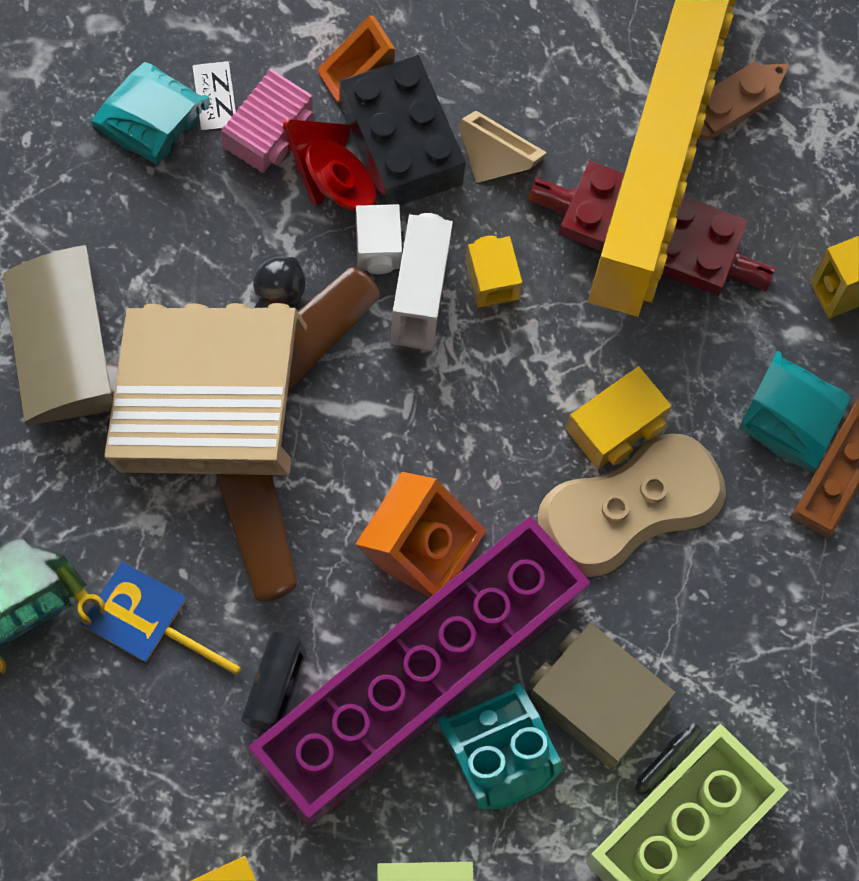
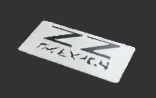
M229 62L193 65L196 93L201 96L207 95L210 100V106L205 111L202 110V113L199 115L201 130L223 128L228 120L232 118L233 114L236 113Z

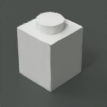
M399 204L356 206L355 228L358 268L363 271L367 270L372 274H386L393 269H400L402 242Z

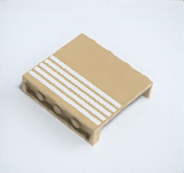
M238 303L228 304L226 308H208L201 304H187L184 308H167L159 304H146L144 308H127L104 458L120 473L289 475L291 457L281 446L295 331H307V324L296 308H290L289 305L281 303L270 304L268 308H250L247 305Z

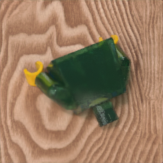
M16 539L5 546L0 540V647L73 606L70 600L71 597H74L77 601L78 617L86 625H91V620L83 612V607L88 603L96 604L104 615L105 604L98 595L86 592L84 588L87 584L65 555L40 546L32 549L23 539ZM0 656V672L5 674L7 670L6 662Z

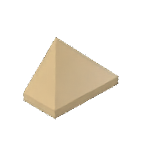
M474 111L464 117L459 124V130L476 183L531 169L541 162L547 153L478 111Z

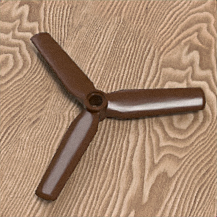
M355 266L349 267L298 310V313L307 324V331H295L288 391L380 298L381 293L377 284L362 269ZM106 362L113 399L118 364ZM216 474L255 598L258 601L265 602L288 595L296 588L297 580L273 476Z

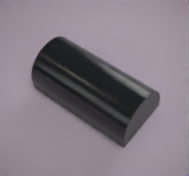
M279 632L270 633L241 717V721L244 724L267 732L285 717L306 656V650L299 637Z

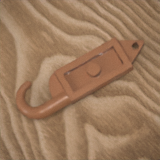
M754 61L716 84L706 106V116L699 138L714 139L776 101L781 92L779 87L785 77L789 64L759 65L757 61Z

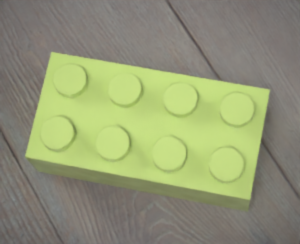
M719 724L590 855L585 864L602 881H701L780 800L788 789L724 726Z

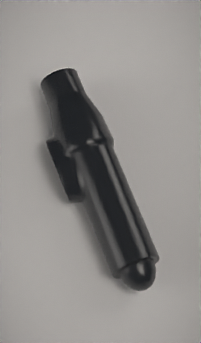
M691 722L668 743V746L637 779V793L645 794L651 792L671 769L675 770L692 753L690 749L703 732L698 725Z

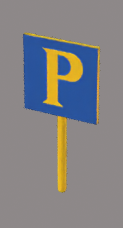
M121 561L99 595L105 604V614L103 615L99 607L93 604L87 614L91 620V625H86L83 622L80 624L85 629L145 663L162 637L166 635L235 675L241 672V668L238 665L169 627L187 600V597Z

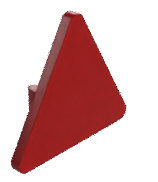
M285 120L283 122V129L289 142L288 149L292 151L296 161L295 168L301 174L311 203L313 205H321L325 196L318 189L308 170L306 151L313 142L321 139L330 140L345 147L351 131L350 126L338 123Z

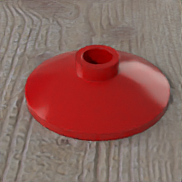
M324 139L317 140L308 147L306 151L308 170L318 189L325 197L352 211H356V206L374 204L376 199L375 185L366 167L352 152L336 142Z

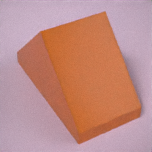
M369 15L317 71L336 102H339L340 80L394 63L395 48L375 16Z

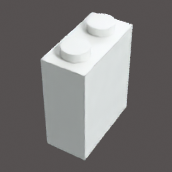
M423 213L419 216L409 214L393 307L390 344L433 351L453 221L444 220L441 216L432 213Z

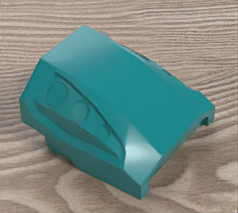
M144 62L104 102L91 120L93 127L124 149L137 153L157 165L168 156L171 151V144L173 142L176 143L178 136L196 124L198 115L202 113V110L205 111L210 106V100L207 95L201 96L154 65Z
M777 351L738 429L761 442L774 454L815 473L851 397L842 389L821 380L814 374L783 358L782 353Z
M520 682L513 685L512 690L448 719L446 716L437 719L442 735L461 768L479 809H503L543 791L563 771L562 761L546 732L538 712Z

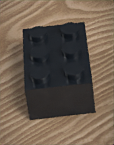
M419 55L340 80L339 106L347 124L350 126L351 134L375 185L382 205L399 204V206L463 185L466 161Z

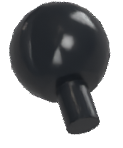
M274 257L266 260L259 266L253 278V288L255 295L260 299L254 308H268L270 304L275 303L286 304L292 307L301 300L305 292L306 281L297 259L294 257Z

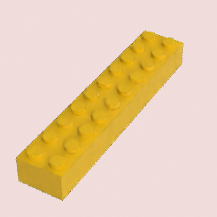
M675 0L587 301L588 303L638 317L643 301L650 303L653 301L658 281L665 266L667 248L676 226L678 208L681 206L687 186L686 179L696 153L697 139H699L704 124L706 106L709 103L715 84L714 77L724 51L723 45L725 40L721 38H727L732 22L733 8L727 5L735 7L737 0Z

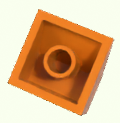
M401 472L355 545L381 570L430 598L462 571L487 530L437 479Z

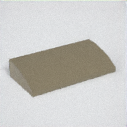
M86 245L42 255L4 272L3 277L25 425L29 426L110 412L113 399Z

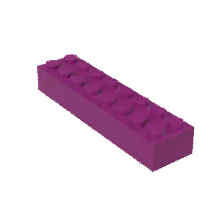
M530 515L248 746L249 758L309 829L437 722L438 718L443 717L585 598L591 582Z

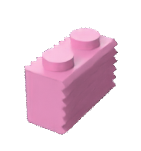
M272 69L268 70L267 75L263 77L262 81L248 95L247 100L243 101L242 106L238 108L237 112L223 126L221 130L223 148L236 155L239 159L244 160L246 164H250L253 168L258 169L260 173H264L271 163L275 165L280 164L289 151V143L283 129V122L288 119L313 121L315 115L313 112V96Z

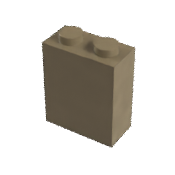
M590 622L581 633L574 628L558 647V650L563 654L553 666L545 662L533 675L529 683L534 688L529 699L532 704L613 771L670 703L676 692Z

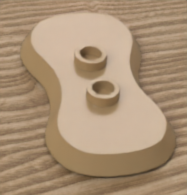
M683 434L660 435L646 442L625 465L609 474L593 478L574 479L553 488L540 504L538 524L586 577L602 576L621 566L648 539L662 533L696 529L712 521L724 506L726 485L720 468L701 443Z

